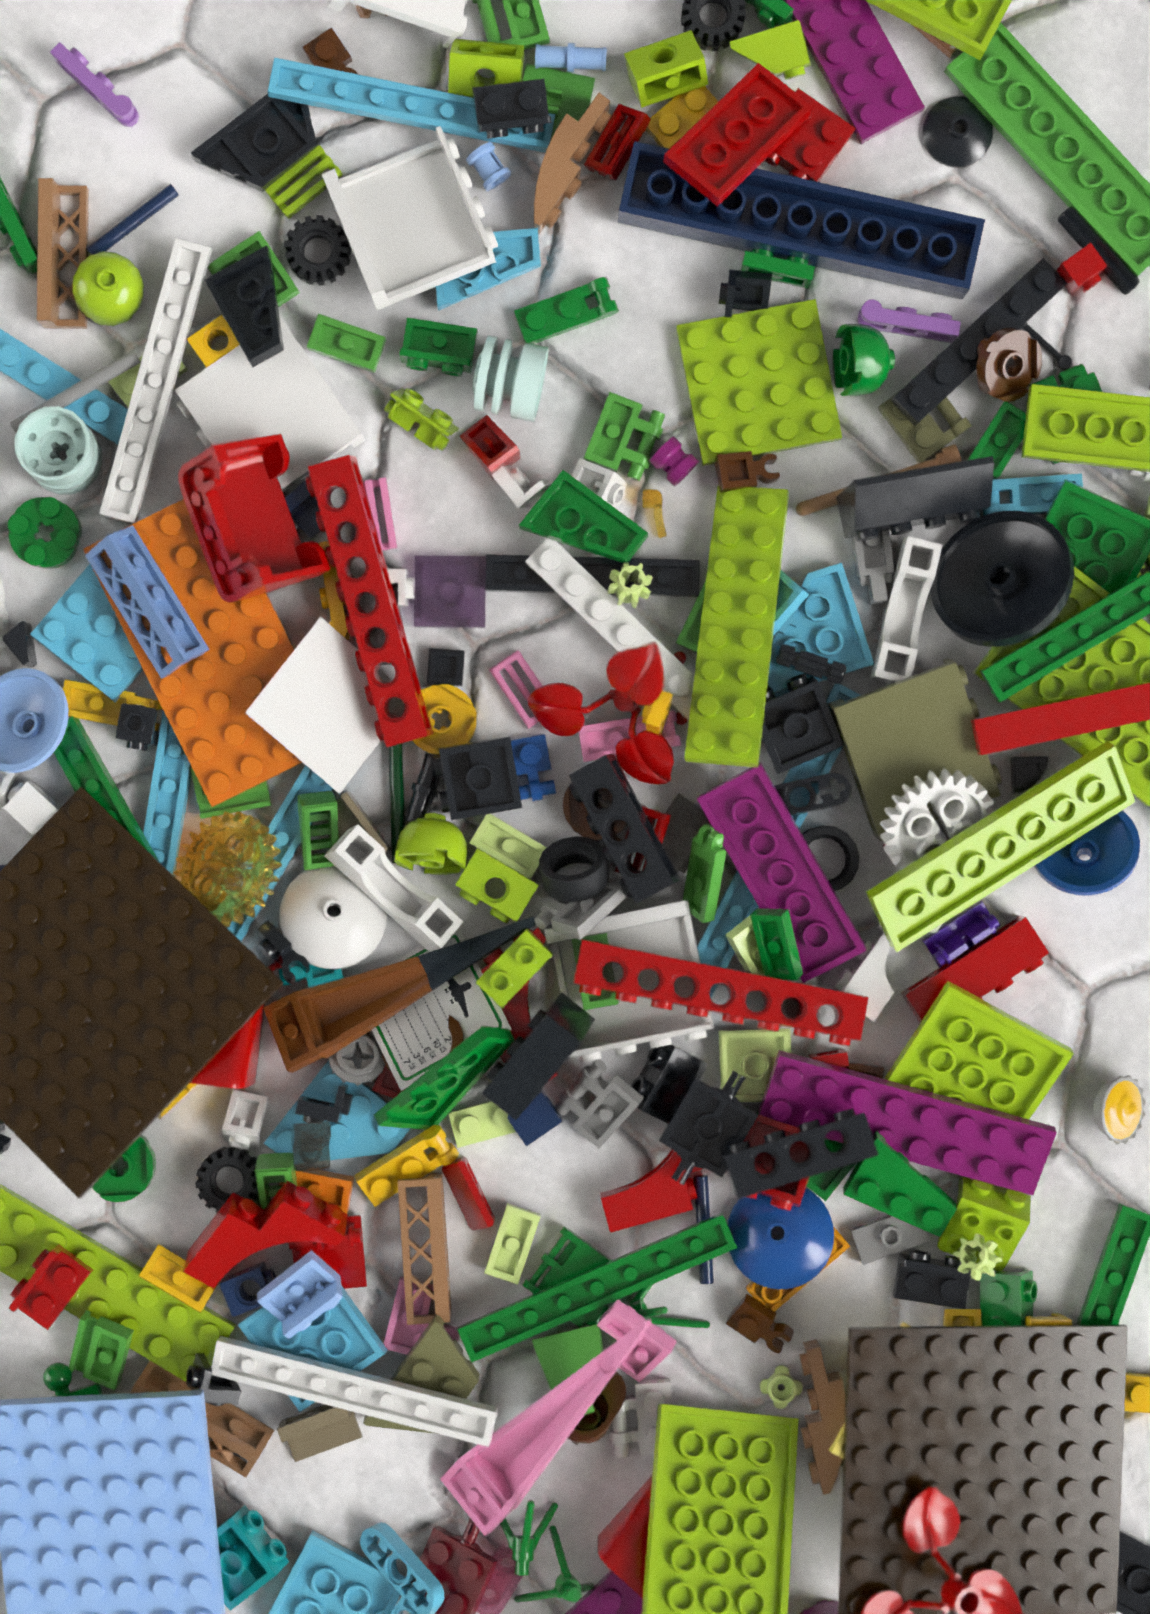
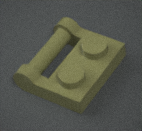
M895 395L877 408L917 463L926 461L972 426L966 417L962 418L947 397L936 406L951 426L945 433L942 432L930 414L914 426L891 402Z

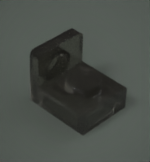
M330 1121L293 1124L291 1142L295 1171L328 1169L330 1167Z

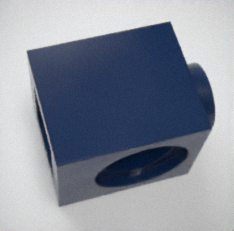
M264 1261L226 1276L219 1283L232 1317L262 1306L257 1302V1295L252 1296L245 1292L243 1282L254 1280L259 1284L261 1290L276 1278V1274L272 1268L267 1270Z

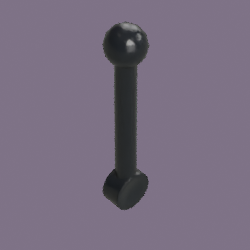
M1027 322L1020 328L1030 333L1029 335L1037 340L1057 360V365L1060 369L1066 370L1071 367V357L1061 355Z

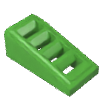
M332 791L299 794L297 800L304 870L335 867L324 856L326 853L311 855V850L331 848L339 839L337 800ZM327 820L328 823L310 826V822ZM329 835V838L316 840L310 839V837Z
M271 1153L258 1156L255 1175L262 1209L267 1207L272 1200L270 1197H274L282 1187L279 1185H269V1183H286V1181L297 1185L293 1153Z

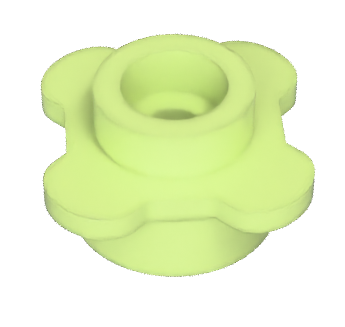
M784 1365L777 1366L772 1376L760 1382L761 1392L768 1394L773 1400L774 1406L778 1409L786 1408L795 1395H800L803 1390L802 1383L799 1380H794L789 1374V1369ZM779 1384L785 1386L783 1390L778 1389Z

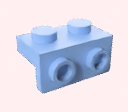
M312 1250L257 1292V1302L282 1322V1333L288 1339L299 1331L307 1329L314 1319L326 1310L333 1309L342 1298L340 1275Z

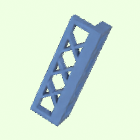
M133 525L107 535L85 555L161 679L169 676L184 663L203 655L209 650ZM104 551H106L112 561V569L107 567L101 557ZM123 584L129 588L131 600L127 599L123 593ZM142 615L146 616L150 622V631L144 627ZM161 646L165 647L173 660L171 663L167 664L162 656Z

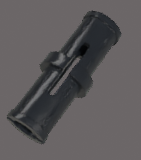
M429 753L424 755L416 783L413 782L411 789L414 791L403 819L404 821L412 822L416 819L424 818L425 814L430 811L434 797L438 798L439 790H437L440 777L436 778L433 760L435 755Z

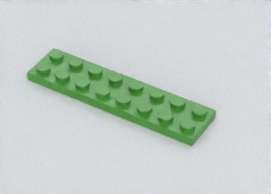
M1000 22L981 60L962 52L945 68L944 73L1068 207L1072 206L1134 275L1138 277L1150 266V183Z

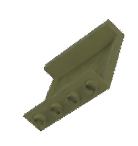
M949 658L943 660V665L848 701L838 699L827 703L844 746L842 747L872 833L880 842L883 841L880 835L886 832L880 822L890 819L884 809L897 805L892 796L898 795L903 797L905 792L902 785L905 784L913 788L915 786L914 777L918 776L924 782L927 780L928 771L930 770L938 778L943 769H947L952 776L957 770H960L965 777L971 775L987 790V794L991 799L1001 796L998 785L1002 784V779L997 766L990 764L987 754L981 756L977 754L971 720L980 718V714L974 699H968L964 687L969 684L967 674L961 664L957 665L955 661ZM929 801L927 803V808L931 816L936 821L939 817L933 811L931 803Z

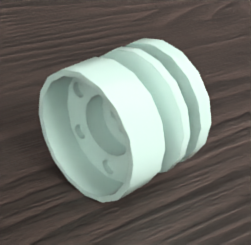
M488 335L484 348L478 356L473 378L474 410L483 412L489 396L493 397L492 414L497 415L503 401L509 400L511 418L534 422L544 383L548 347L525 343L519 358L512 357V340L506 339L501 354H497L498 338Z
M59 406L43 407L30 413L21 422L15 436V453L21 466L45 490L58 495L76 494L87 489L97 479L102 467V449L96 436L73 411ZM64 450L67 458L62 461L59 453Z

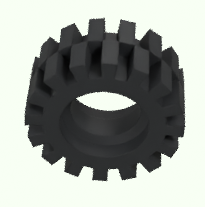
M684 0L681 14V26H684L683 33L691 30L696 41L700 43V49L705 51L707 46H712V51H718L721 45L724 49L730 47V41L738 39L739 33L742 32L746 16L745 0ZM717 3L725 9L727 19L722 25L710 27L702 22L699 13L706 4Z
M317 215V219H312L311 216L304 217L305 222L300 223L298 220L294 223L295 229L293 231L289 229L287 233L288 241L285 240L284 243L286 259L296 276L301 280L305 279L308 284L313 285V282H317L319 286L325 285L324 281L328 280L333 283L337 281L335 277L338 274L341 277L343 276L345 266L349 267L351 248L342 227L340 225L337 226L331 218L324 220L322 215ZM314 238H323L331 245V254L322 263L310 262L304 255L306 244Z
M232 1146L230 1148L223 1147L213 1152L201 1163V1167L197 1170L196 1176H198V1180L195 1182L196 1188H199L200 1193L198 1196L200 1200L204 1199L207 1202L205 1204L207 1208L213 1207L216 1209L215 1212L218 1213L231 1196V1194L220 1190L216 1182L219 1170L224 1167H234L243 1176L242 1188L236 1194L252 1201L259 1196L255 1175L257 1158L255 1156L251 1157L248 1154L250 1151L246 1149L239 1150Z

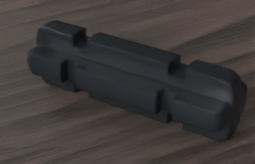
M782 644L776 657V663L788 668L790 665L795 666L794 670L822 679V676L827 677L826 681L835 684H841L844 679L846 665L834 660L832 663H829L828 658L802 649L799 653L795 651L796 647Z

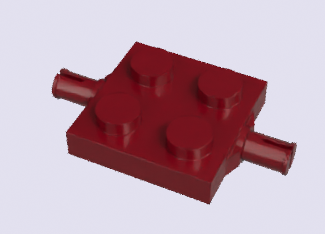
M470 1517L463 1535L452 1534L441 1526L433 1527L420 1557L423 1564L439 1580L444 1590V1600L435 1614H476L499 1561L483 1552L475 1542L480 1530Z

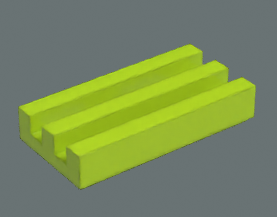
M318 145L316 149L265 191L289 220L327 189L324 179L322 178L288 207L285 204L286 201L327 168L329 170L335 169L338 178L342 177L343 174L333 163V160L327 156L323 148ZM321 159L320 163L313 167L309 172L302 176L298 181L291 185L282 194H280L279 196L277 195L278 192H280L283 188L290 184L294 179L301 175L316 161Z

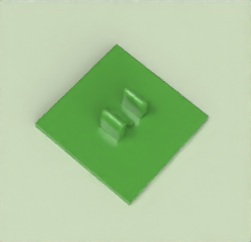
M526 63L523 81L545 80L548 113L555 114L552 139L566 113L579 121L590 106L595 78L551 68H535V65Z

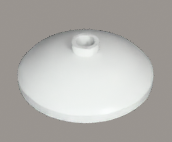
M335 866L306 870L298 875L283 895L279 920L283 936L292 944V949L299 955L304 956L310 965L323 969H342L360 963L376 949L385 932L387 913ZM330 906H337L340 908L341 913L337 917H332L327 913V909Z

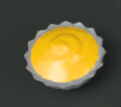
M1130 1075L1120 1076L1116 1080L1104 1084L1098 1091L1093 1105V1116L1096 1126L1102 1133L1107 1135L1109 1141L1113 1140L1116 1145L1120 1142L1127 1144L1129 1139L1135 1138L1136 1131L1142 1127L1141 1120L1145 1116L1143 1107L1146 1101L1142 1097L1143 1088L1139 1087L1138 1080L1132 1079Z

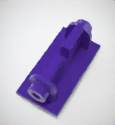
M980 901L941 927L936 934L932 933L922 941L938 967L941 968L946 963L948 965L952 964L951 960L988 935L996 934V929L1000 927V924L993 914L990 915L983 901Z

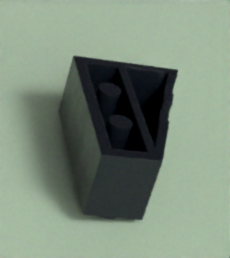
M561 992L546 1012L540 1009L527 1025L531 1029L527 1036L522 1038L519 1035L506 1051L510 1055L503 1065L497 1061L484 1078L489 1083L482 1094L514 1120H517L579 1046L595 1018Z

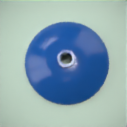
M1122 810L1034 867L1048 884L1065 893L1089 896L1108 892L1121 885L1132 874L1137 865L1140 854V839L1137 828L1131 818ZM1088 855L1091 858L1089 860H1080L1078 857Z
M806 1188L800 1208L792 1205L791 1211L770 1205L772 1198L761 1194L757 1195L756 1200L748 1197L740 1198L734 1205L727 1223L737 1246L736 1249L729 1252L735 1265L747 1278L771 1289H792L808 1283L823 1270L832 1253L834 1227L828 1209L815 1193ZM775 1227H782L785 1234L781 1240L777 1241L772 1238L771 1233Z

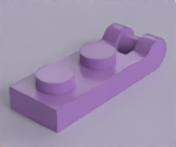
M59 42L50 51L57 64L120 124L125 127H132L138 122L139 113L130 98L126 95H115L112 92L115 86L100 71L94 75L86 67L89 64L88 60L75 47L69 51Z
M874 299L866 301L857 315L859 324L870 325L879 331L952 343L959 336L961 321L952 320V316L945 313L936 312L931 313V316L917 314V310L910 307H896V310L885 309L881 303Z

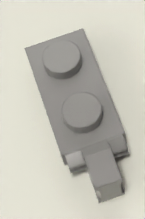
M889 530L879 532V537L859 542L857 541V536L851 537L857 579H859L860 587L867 586L870 605L887 601L886 584L893 582L892 574L895 571Z

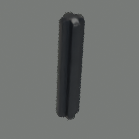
M1072 206L1061 213L1058 217V222L1081 248L1092 243L1107 264L1103 272L1122 294L1127 295L1140 283L1139 278L1134 275Z

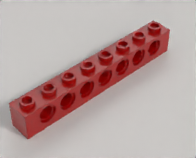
M348 454L308 466L310 476L306 477L307 488L311 497H316L320 511L316 512V520L322 533L326 532L330 546L325 548L330 566L332 568L336 567L339 581L335 582L336 591L340 601L346 602L349 616L345 617L346 627L349 635L356 638L359 648L358 651H355V658L361 672L365 671L369 685L365 686V694L371 707L375 706L379 720L374 722L377 736L380 741H385L386 747L433 735L357 458ZM342 488L346 494V501L341 507L335 508L331 502V494L335 489ZM352 523L356 529V535L351 542L346 543L341 538V529L345 524ZM356 558H361L366 565L365 573L359 578L354 577L350 570L351 563ZM367 592L371 593L376 601L375 608L369 613L364 612L360 606V599ZM376 627L381 628L386 637L384 644L379 648L373 646L370 641V633ZM385 662L392 664L395 669V677L389 683L385 682L379 673L381 665ZM394 697L400 698L405 704V711L401 717H396L390 712L389 703Z
M586 940L581 941L573 984L580 985L579 992L600 996L601 990L615 992V999L636 1003L637 997L650 999L651 1007L672 1011L673 1004L687 1007L686 1014L705 1018L708 1017V1011L723 1014L722 1021L743 1025L744 1018L758 1021L757 1028L779 1032L780 1026L794 1028L793 1035L814 1039L815 1033L830 1035L828 1042L844 1046H850L851 1040H861L869 999L866 996ZM607 963H617L622 968L623 975L619 982L609 983L603 978L602 969ZM652 970L656 973L658 984L653 990H645L639 985L638 975L641 971ZM678 977H687L692 981L693 992L689 997H680L675 993L674 982ZM714 984H722L728 989V1000L722 1005L714 1003L710 998V989ZM750 991H757L764 998L763 1008L758 1012L751 1011L746 1006L745 999ZM787 998H792L799 1004V1014L794 1019L785 1017L781 1011V1005ZM823 1005L831 1007L835 1013V1019L829 1026L822 1025L817 1019V1012Z

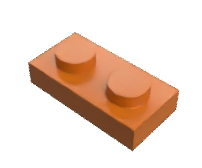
M295 1165L297 1186L308 1189L314 1196L328 1204H334L344 1213H348L354 1176ZM280 1182L279 1186H283L285 1182Z

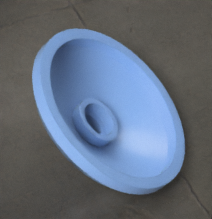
M22 668L12 670L0 676V771L19 773L40 765L56 750L66 731L68 722L67 698L59 683L42 671Z

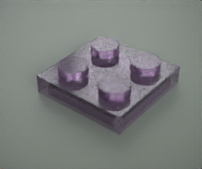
M415 555L414 627L486 629V556Z

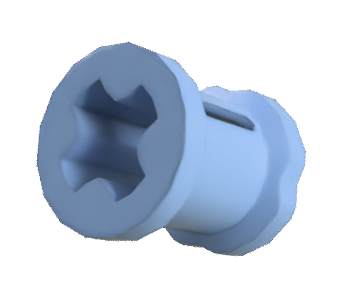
M492 142L478 147L466 158L468 165L474 166L484 181L483 187L486 191L496 188L511 175L509 168H504L494 153L495 146Z

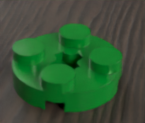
M37 497L26 501L18 507L8 520V536L13 551L21 560L34 567L44 569L61 567L68 563L78 550L77 546L82 537L80 520L68 505L53 497ZM43 524L46 527L53 526L54 531L50 533L51 540L49 542H46L43 538L37 539L36 534L39 532V527Z
M140 1135L121 1155L123 1161L128 1162V1168L124 1169L123 1175H117V1170L110 1167L92 1186L93 1190L99 1194V1197L110 1202H125L135 1198L149 1187L156 1171V1158L145 1136Z

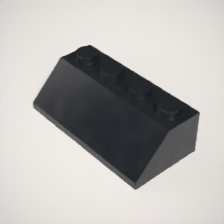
M993 456L854 480L836 497L844 537L851 538L857 536V541L860 542L879 537V532L891 530V535H901L911 532L913 526L925 525V529H934L945 526L946 520L958 518L959 523H968L980 519L979 514L991 506L994 472Z

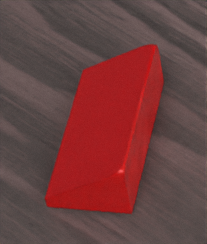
M462 1156L449 1165H443L442 1172L469 1228L475 1231L493 1226L495 1216L467 1158Z

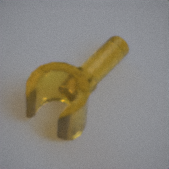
M644 489L642 508L654 509L653 516L658 538L667 537L662 515V494L656 489Z

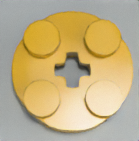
M449 684L432 685L422 689L433 735L412 741L422 750L434 755H440L439 748L469 743L476 731L477 712L468 695L461 689ZM446 710L449 712L448 719L451 721V724L448 728L442 726L438 730L434 727L436 721L432 718V715L435 712L441 714Z

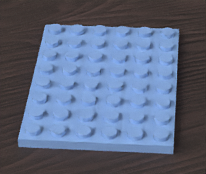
M204 1390L0 1400V1555L7 1614H225Z

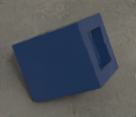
M305 480L286 496L285 500L292 519L310 539H313L321 532L316 520V512L320 511L316 497H311Z
M542 1089L517 1120H514L510 1115H508V1120L527 1147L562 1122V1117Z

